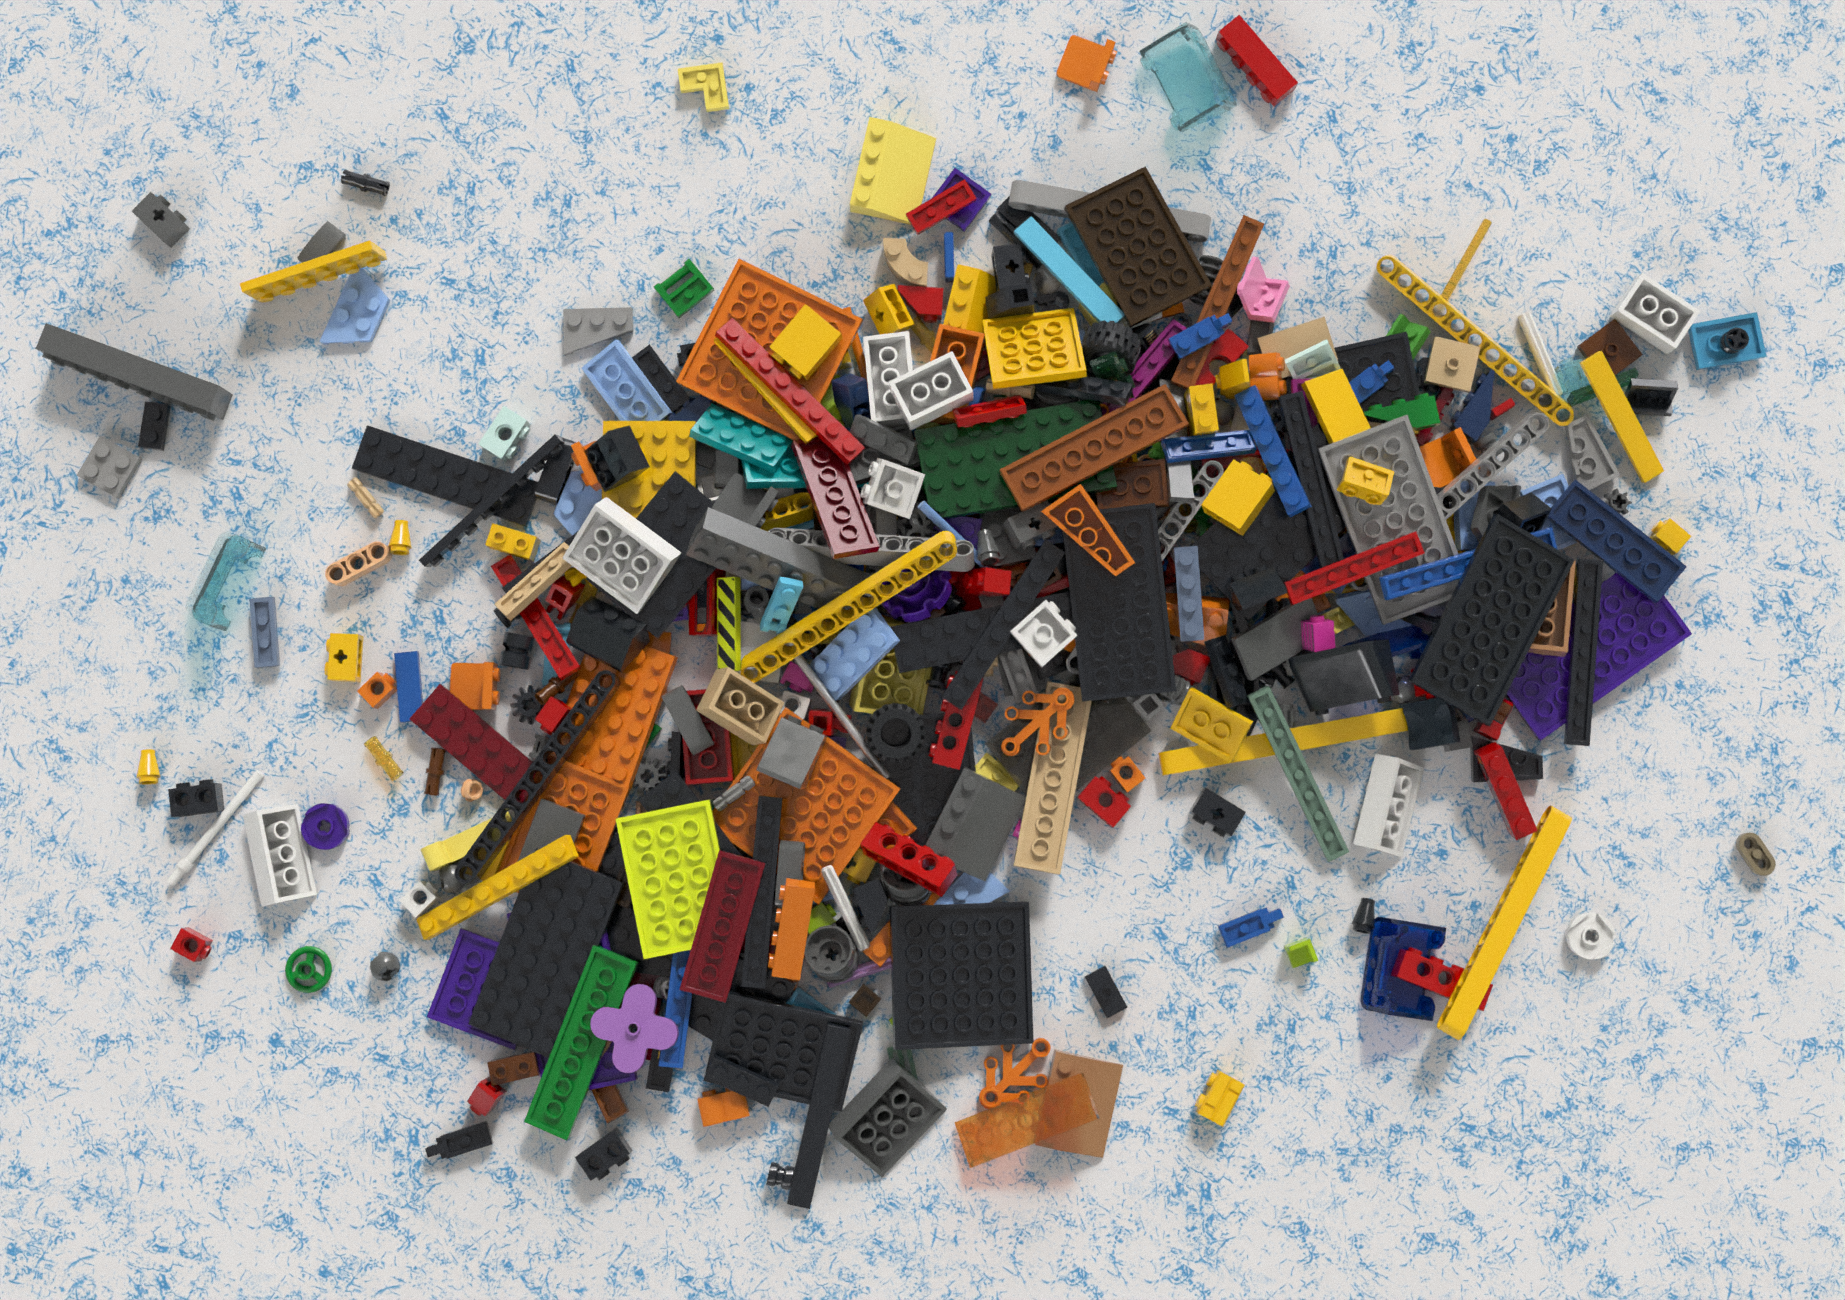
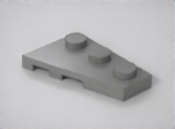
M632 307L563 309L565 356L573 354V352L580 349L592 347L594 344L606 340L609 341L633 332Z
M1588 414L1565 426L1574 480L1576 479L1588 490H1591L1620 475Z

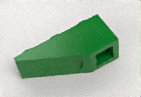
M1428 393L1414 396L1415 400L1408 402L1405 399L1392 401L1391 406L1373 405L1368 407V411L1364 412L1366 419L1382 423L1408 415L1412 429L1415 431L1440 426L1435 396H1429Z

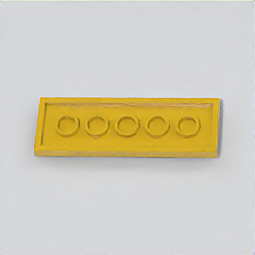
M369 240L242 282L240 287L243 293L259 302H269L275 296L281 294L284 296L295 293L296 289L302 287L312 288L317 285V282L323 280L333 281L339 275L345 273L354 274L359 272L360 268L366 266L376 267L381 264V261L387 260L385 250Z

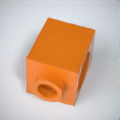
M376 672L357 692L372 708L379 709L397 691V688L394 686L396 681L388 673ZM378 683L384 685V691L380 695L375 693V686Z
M1120 756L1110 764L1113 768L1109 770V773L1125 793H1128L1145 779V776L1129 756L1124 759ZM1127 766L1131 769L1132 774L1129 779L1121 778L1119 774L1121 767Z

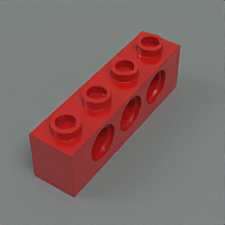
M955 671L954 675H949L946 688L958 671ZM982 678L962 710H959L943 699L940 711L944 712L942 721H937L934 734H938L936 744L931 743L928 755L932 757V763L960 770L984 678ZM953 713L961 715V723L957 726L949 724V716ZM946 736H953L956 741L954 747L950 749L943 746V739Z
M875 822L860 843L863 855L943 897L957 876L953 860L946 856L940 857L928 846L916 844L907 835H899L889 825H881ZM889 845H895L891 849H886ZM910 855L915 856L913 859L910 860L905 859L907 856ZM928 866H934L932 870H925Z
M1411 947L1408 950L1400 949L1390 976L1449 999L1464 968L1454 964L1450 968L1443 965L1444 960L1434 956H1430L1429 959L1421 956L1422 951ZM1420 963H1423L1425 966V972L1422 975L1417 973V966ZM1441 972H1445L1447 977L1443 984L1438 979ZM1493 984L1489 985L1477 1010L1484 1011Z

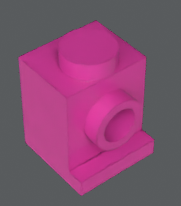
M790 661L780 683L786 685L789 682V688L799 693L802 690L812 693L815 687L800 667Z

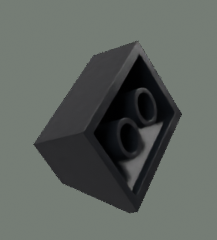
M591 595L577 610L566 643L622 673L650 642V638L646 629V623L633 619L627 613Z

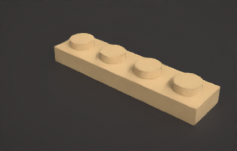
M563 542L494 604L498 610L511 621L572 566L563 559L569 546Z

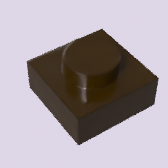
M863 984L850 999L849 1003L867 1017L882 998Z

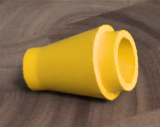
M406 520L394 521V528L388 545L391 554L408 555L409 550L412 549L408 528L409 522Z
M141 750L136 778L139 779V784H157L158 778L161 776L155 750Z

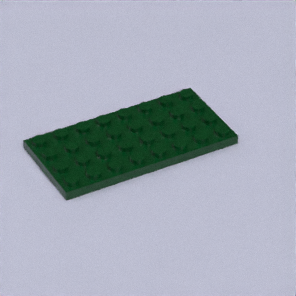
M1084 400L1027 410V413L1020 414L1016 418H1001L992 423L982 422L967 428L958 427L956 423L914 430L915 440L919 442L917 450L922 474H925L923 482L928 505L944 520L1018 507L1016 500L1000 474V469L1102 417L1100 402ZM1113 466L1047 500H1058L1079 484L1083 486L1087 494L1117 489Z

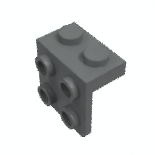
M735 473L713 504L712 509L761 528L766 520L762 516L766 510L771 512L778 502L775 497L779 491L773 487H770L767 492L761 488L746 489L745 478Z

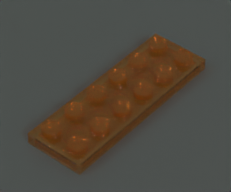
M1079 1073L957 1121L955 1126L969 1167L974 1168L1098 1120L1100 1117L1084 1073Z

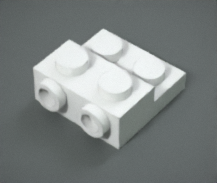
M877 458V461H873L868 470V475H871L869 484H864L860 496L863 498V503L910 519L925 474Z
M1047 600L1037 606L1010 631L1040 667H1043L1077 636L1074 632L1076 630L1075 626L1068 619L1064 621L1058 614L1060 613L1059 608L1052 601L1048 602Z

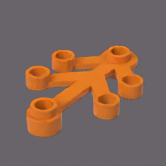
M1058 688L1053 694H1036L1033 691H1025L1023 693L1022 700L1027 705H1033L1035 702L1049 703L1050 705L1044 710H1023L1013 706L1005 710V717L1011 721L1033 719L1014 738L1009 737L1002 742L1001 749L1005 755L1011 757L1018 755L1021 751V744L1039 727L1040 734L1039 742L1036 745V752L1043 756L1049 754L1051 751L1049 744L1050 717L1056 712L1057 726L1053 730V735L1059 740H1063L1068 736L1066 728L1067 710L1073 706L1075 698L1073 693L1067 688ZM1031 693L1034 698L1031 702H1027L1026 695ZM1061 695L1066 696V702L1060 704L1058 701ZM1011 709L1016 711L1014 718H1010L1008 715ZM1059 728H1063L1065 731L1062 737L1057 736ZM1009 742L1014 744L1012 751H1008L1006 748ZM1041 744L1047 745V751L1041 753L1039 750Z
M1045 1038L1035 1039L1031 1045L1032 1050L1013 1069L1012 1052L1015 1049V1045L1012 1044L1010 1051H1005L1003 1045H1000L1003 1052V1079L997 1085H995V1069L998 1067V1061L994 1056L985 1058L986 1087L979 1093V1101L983 1107L995 1109L1001 1102H1019L1022 1105H1026L1031 1101V1095L1027 1090H1020L1018 1093H1004L1003 1091L1009 1085L1036 1086L1038 1088H1044L1047 1085L1048 1079L1043 1073H1038L1035 1076H1019L1037 1057H1045L1049 1054L1051 1047ZM1038 1043L1045 1044L1043 1051L1036 1049ZM989 1059L995 1061V1066L992 1068L986 1065ZM1039 1076L1045 1078V1082L1042 1085L1036 1083V1079ZM988 1093L995 1094L993 1101L986 1099ZM1022 1093H1026L1028 1100L1023 1102L1019 1099V1096Z

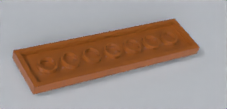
M1164 384L1127 403L1126 406H1122L1001 468L1000 474L1019 508L1024 512L1188 427L1189 423L1167 385Z

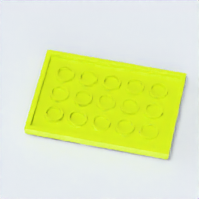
M710 799L616 818L644 959L691 950L720 850Z

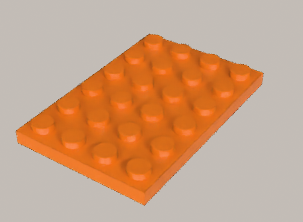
M646 646L621 673L584 653L580 664L581 669L578 670L579 676L575 678L566 703L569 707L573 708L600 671L608 670L616 674L620 679V686L567 760L627 785L626 789H628V786H631V790L663 701L661 696L666 693L678 657ZM611 676L603 679L604 688L612 684ZM593 695L589 699V705L594 707L598 703L597 695ZM583 714L576 716L575 724L577 726L584 723L585 718ZM565 733L562 736L561 742L563 745H567L570 742V734Z
M549 754L547 757L550 765L557 759V756ZM566 760L511 836L498 872L518 861L542 798L586 815L575 843L579 857L572 861L599 872L617 825L616 818H620L631 786H628V789H626L627 785ZM540 771L536 772L534 777L536 784L540 783L543 778Z

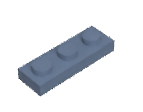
M275 597L251 598L249 602L254 667L280 666Z

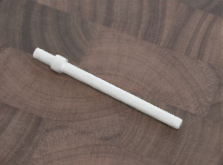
M256 770L188 855L180 859L177 863L178 867L167 879V882L175 886L184 873L192 869L194 866L193 862L263 778L264 775L260 771Z

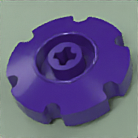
M903 569L901 572L908 573L911 570ZM934 570L883 602L882 606L894 619L902 616L905 622L926 619L931 616L930 613L933 609H941L948 600L952 591V586L948 581L952 578L950 571ZM885 581V582H882L881 584H883V585H889V584H891V582Z

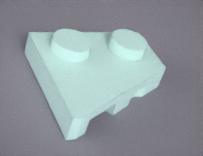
M1327 339L1284 360L1293 379L1317 378L1341 369Z

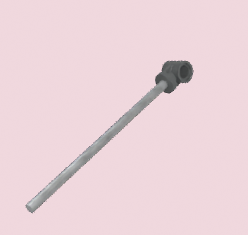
M753 586L747 590L743 598L744 609L752 614L759 625L770 601L767 591L763 587ZM751 596H757V597H759L760 600H761V603H760V604H754V603H752L751 600H750V597H751ZM786 643L785 645H786V646H792V645H794V644H793V643ZM802 654L794 658L797 665L874 769L885 778H889L891 775L872 752L868 743L834 700L831 693Z

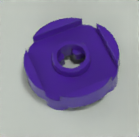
M320 803L312 806L305 813L303 823H301V833L304 840L317 849H334L340 846L350 834L348 816L343 809L335 804ZM323 820L331 824L328 833L325 830H320Z

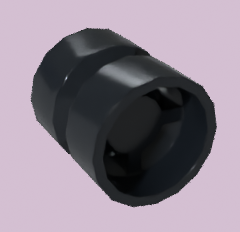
M505 632L502 644L505 650L501 651L498 664L528 670L531 660L528 652L533 650L535 638Z

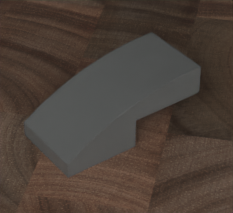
M327 221L303 248L297 257L298 260L305 262L332 253L346 239V234Z

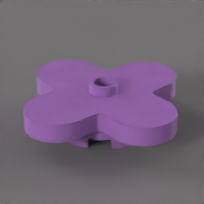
M636 984L631 986L625 992L620 1009L603 1007L597 1010L591 1018L590 1025L594 1035L600 1039L614 1042L612 1060L615 1067L624 1073H634L640 1070L645 1063L649 1048L666 1050L671 1048L678 1040L679 1030L676 1023L669 1018L656 1016L657 997L654 990L647 985ZM632 1024H636L638 1027L635 1033L630 1031Z

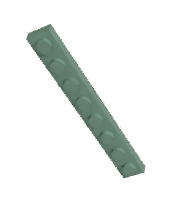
M1267 685L1247 695L1326 860L1330 862L1349 853L1347 845L1270 687Z

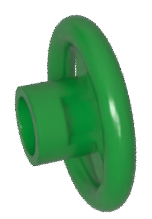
M314 946L298 948L289 956L286 962V978L289 984L300 992L313 993L319 991L328 983L331 977L332 964L330 958L323 950ZM307 953L306 961L299 962L295 971L292 972L294 961L300 955ZM315 954L324 963V976L316 971V967L313 964ZM306 965L310 967L309 974L304 971ZM314 978L318 983L312 986H304L295 979L307 980Z

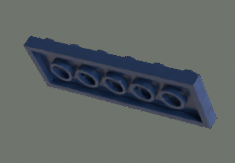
M1576 479L1573 480L1551 507L1552 510L1547 519L1598 559L1603 560V563L1654 603H1657L1687 567Z

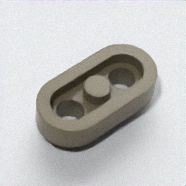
M1755 833L1739 835L1736 840V848L1751 871L1760 876L1771 874L1775 869L1776 862L1761 838ZM1746 840L1750 842L1748 849L1744 845ZM1759 860L1763 861L1762 868H1759L1758 866Z

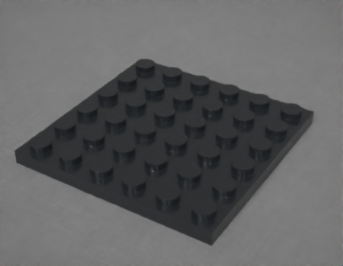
M1029 902L889 906L894 1050L1033 1044Z

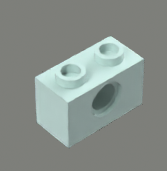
M503 406L478 444L483 449L506 462L508 458L512 459L518 449L516 446L521 439L524 440L527 437L531 424L523 417ZM510 430L512 432L511 438L506 441L502 440V433Z

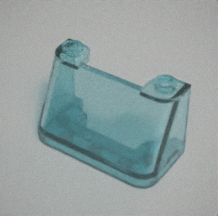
M1185 22L1139 51L1142 56L1140 59L1142 66L1146 71L1150 70L1155 73L1174 111L1170 121L1176 131H1187L1237 106L1236 100L1204 36L1196 26Z
M222 533L217 538L187 600V612L203 624L227 631L231 621L224 615L226 606L217 602L216 599L235 560L247 564L250 558L258 557L262 559L266 548L235 533Z

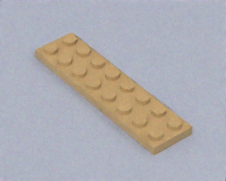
M1047 681L1045 694H1053L1058 688H1067L1073 693L1075 701L1073 706L1067 710L1066 728L1068 736L1065 739L1059 740L1053 735V730L1057 726V712L1050 717L1049 744L1051 751L1045 756L1036 752V745L1039 742L1040 727L1038 728L1013 866L1060 875L1092 701L1082 702L1080 687ZM1065 695L1059 696L1058 701L1060 704L1066 702ZM1043 703L1042 710L1047 708L1050 704ZM1063 728L1057 730V736L1062 737L1065 734ZM1046 744L1040 745L1039 750L1041 753L1047 751Z

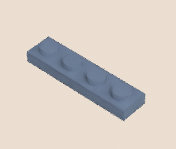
M1198 546L1174 548L1180 639L1181 642L1204 640Z

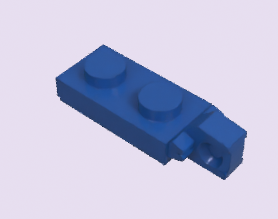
M1228 313L1218 319L1213 315L1168 339V342L1177 358L1181 360L1220 339V336L1225 333L1223 329L1231 325L1233 321Z
M1389 360L1379 368L1376 364L1368 367L1349 382L1359 404L1380 390L1388 381L1386 375L1394 370V366Z
M1267 907L1260 908L1220 924L1218 929L1226 948L1271 931L1270 929L1275 927L1273 922L1284 918L1279 908L1268 912Z

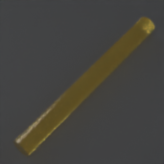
M1483 219L1441 293V296L1447 301L1491 226L1492 222L1490 220Z

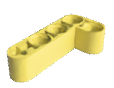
M507 811L506 820L511 822L512 818ZM491 819L444 841H438L422 848L421 853L429 871H438L448 864L462 860ZM495 829L492 832V839L497 841L501 836L499 829Z

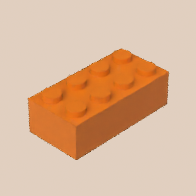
M939 324L930 362L952 351L973 390L985 345V334ZM953 411L930 421L944 425L956 423L953 418Z

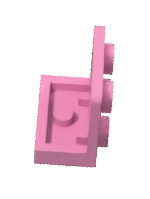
M1252 257L1250 263L1245 268L1242 281L1237 286V294L1241 299L1248 319L1274 323L1290 285L1286 280L1266 278L1259 258Z

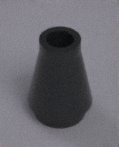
M1361 898L1360 905L1352 921L1354 931L1371 934L1372 929H1375V900Z

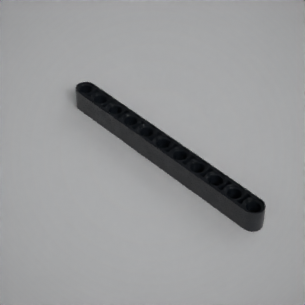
M603 670L594 677L456 867L455 878L458 882L474 884L481 879L618 690L620 679L616 674ZM611 676L612 684L604 688L603 679ZM597 695L598 703L596 706L591 707L589 699L591 696ZM583 714L585 718L584 723L577 726L575 718L577 715ZM565 733H569L571 737L567 745H563L561 742V738ZM555 752L557 759L550 765L547 757L550 753ZM540 771L543 778L540 783L536 784L533 776L536 772ZM526 790L529 798L526 802L522 803L520 801V794ZM512 809L515 817L511 822H508L506 820V813ZM495 829H499L501 833L497 841L492 839V832ZM481 848H484L487 854L486 858L481 861L478 858V852ZM467 867H470L473 872L469 880L464 877V871Z

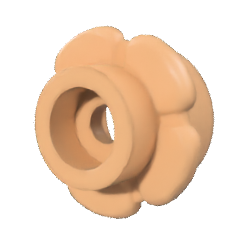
M467 779L463 782L461 795L466 801L472 802L481 797L483 787L480 782L475 779Z

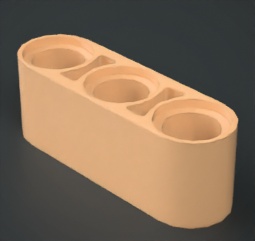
M372 542L330 564L325 570L326 579L337 586H345L390 562L392 559L390 548L381 542ZM378 548H383V557L376 559V550ZM362 558L363 566L356 570L354 567L355 561ZM338 569H341L343 571V576L341 579L336 581L334 579V573Z

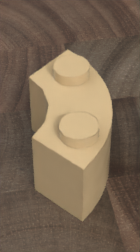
M883 238L884 257L892 274L906 286L927 287L928 262L920 261L910 253L907 248L906 239Z

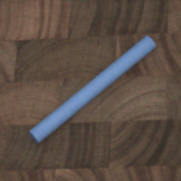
M925 501L918 505V509L942 531L953 533L956 540H965ZM974 548V561L981 568L989 567L981 565L980 561H978L977 559L978 551Z

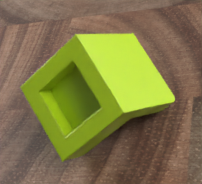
M1303 938L1284 946L1292 968L1318 961L1309 938Z

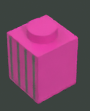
M1324 615L1310 616V620L1301 621L1303 649L1319 652L1335 648L1333 620L1325 619Z

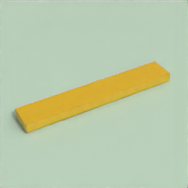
M717 337L714 339V343L805 444L817 436Z
M1598 351L1581 361L1579 364L1641 482L1646 483L1664 472L1603 352Z

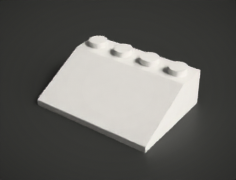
M606 497L594 505L564 554L563 559L638 614L671 571L681 552Z

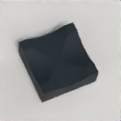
M1439 698L1402 704L1408 726L1410 750H1420L1461 742L1456 712L1453 706Z

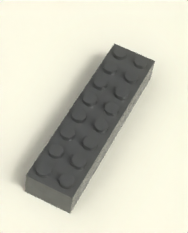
M47 323L36 346V349L43 353L42 357L54 364L70 367L72 370L85 375L87 373L98 380L109 381L118 387L134 390L136 393L148 398L151 396L162 403L173 404L184 411L195 412L214 421L215 417L224 419L233 394L214 383Z
M709 507L692 532L686 553L687 556L773 591L780 576L802 580L803 589L798 601L817 609L871 576V574ZM863 594L862 596L866 598V597H870V596H872V595H871V594ZM850 606L843 607V609L849 610L852 608Z

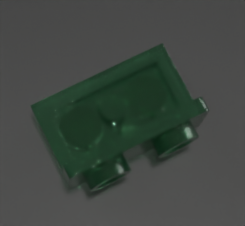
M1116 351L1089 361L1095 377L1131 383L1133 388H1136L1132 376H1126L1125 374L1129 370L1124 358L1119 359ZM1133 392L1130 396V399L1134 398Z

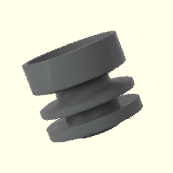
M910 855L907 856L905 859L910 860L913 859L915 856ZM881 864L880 874L885 891L893 904L897 906L922 905L929 899L932 894L931 891Z
M827 925L813 931L806 940L805 960L820 979L835 984L844 982L853 976L858 968L860 958L857 947L846 931L837 926ZM833 954H836L835 961H832Z

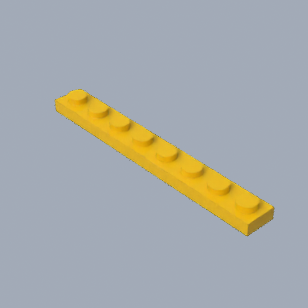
M571 835L560 837L418 917L416 920L423 939L430 940L579 857Z

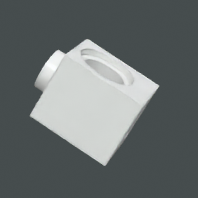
M785 690L783 695L778 694L777 698L785 702L779 714L782 713L789 700L795 699L798 701L799 706L794 713L802 719H806L812 701L810 698Z
M419 881L400 902L417 918L422 916L440 898L437 894L439 890L430 881ZM420 891L425 892L427 895V900L424 904L419 903L417 900V894Z

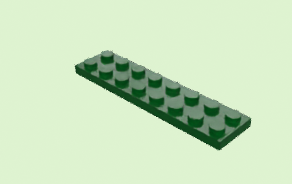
M593 945L524 1120L525 1123L566 1141L570 1138L608 1040L600 1039L594 1035L590 1025L591 1018L600 1008H621L625 992L630 986L638 962L603 947Z

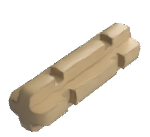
M356 477L350 480L347 486L351 491L355 492V496L363 506L369 509L368 512L372 517L377 518L384 512L383 508L378 503L376 504L377 501L366 487H362V482Z

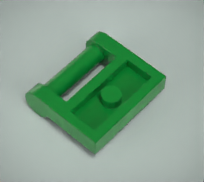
M687 259L684 262V266L661 284L657 283L653 286L678 318H681L715 291L690 259ZM691 272L693 274L689 280L670 295L666 292L688 273Z

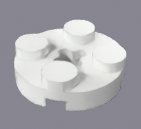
M1592 912L1579 914L1570 921L1568 928L1565 930V937L1567 938L1569 948L1579 957L1600 959L1606 956L1613 948L1615 931L1611 922L1603 915ZM1587 931H1595L1596 934L1593 936L1595 940L1593 942L1585 939Z

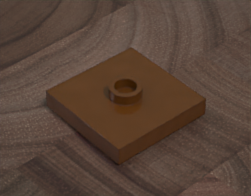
M1616 319L1577 346L1585 358L1592 356L1598 351H1602L1614 375L1643 355Z

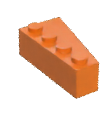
M1081 484L1041 511L1113 575H1119L1135 563Z
M1165 592L1170 634L1180 637L1177 593ZM1201 596L1204 640L1192 642L1205 645V641L1226 635L1230 602L1227 598Z
M786 878L785 886H780L779 899L783 901L782 907L777 908L775 922L779 923L778 931H773L771 945H775L774 954L770 953L768 968H772L771 976L800 980L815 882Z

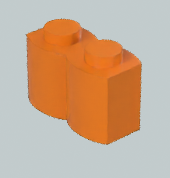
M1277 352L1249 355L1250 387L1256 385L1263 401L1278 400V397L1286 394V381L1282 380V371L1285 370L1284 357H1281L1280 353Z
M725 1088L724 1092L716 1093L715 1089L701 1092L702 1097L697 1098L703 1127L750 1116L747 1097Z

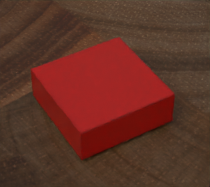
M1510 398L1493 408L1490 412V420H1494L1515 406L1513 399Z

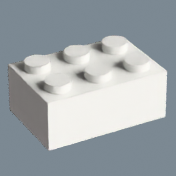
M1642 273L1633 280L1611 313L1610 318L1616 319L1618 323L1665 354H1669L1677 348L1700 313V310Z
M952 351L889 381L890 392L910 431L974 400L973 390Z

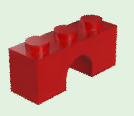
M1228 328L1220 336V339L1213 342L1214 344L1211 346L1194 386L1213 384L1214 386L1216 377L1210 372V362L1214 360H1221L1226 364L1236 362L1249 346Z

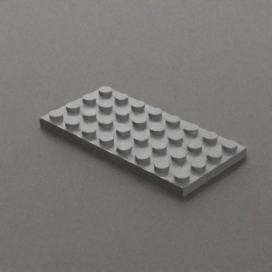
M1408 415L1318 448V453L1356 554L1415 531L1425 552L1422 555L1365 577L1381 623L1385 625L1450 600L1460 579L1390 600L1384 599L1379 577L1458 554ZM1349 456L1394 471L1389 496L1381 505L1369 504L1363 499L1348 497L1342 492L1337 491Z

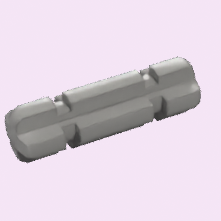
M750 776L744 777L740 780L741 783H736L724 792L722 797L716 798L713 801L714 807L718 811L725 809L728 803H733L745 794L746 790L749 791L755 786L753 779Z

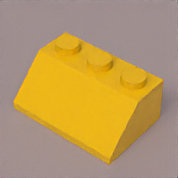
M958 264L943 325L984 333L982 320L988 319L985 297L996 292L994 276L981 269Z

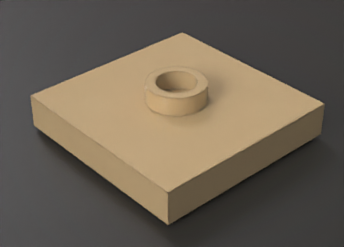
M1435 336L1432 342L1424 382L1469 393L1472 387L1480 347Z

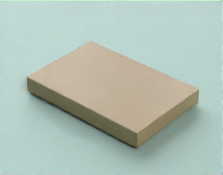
M1325 317L1258 338L1262 354L1277 352L1280 353L1281 357H1284V360L1327 339L1338 361ZM1286 363L1285 370L1282 371V379L1292 376Z

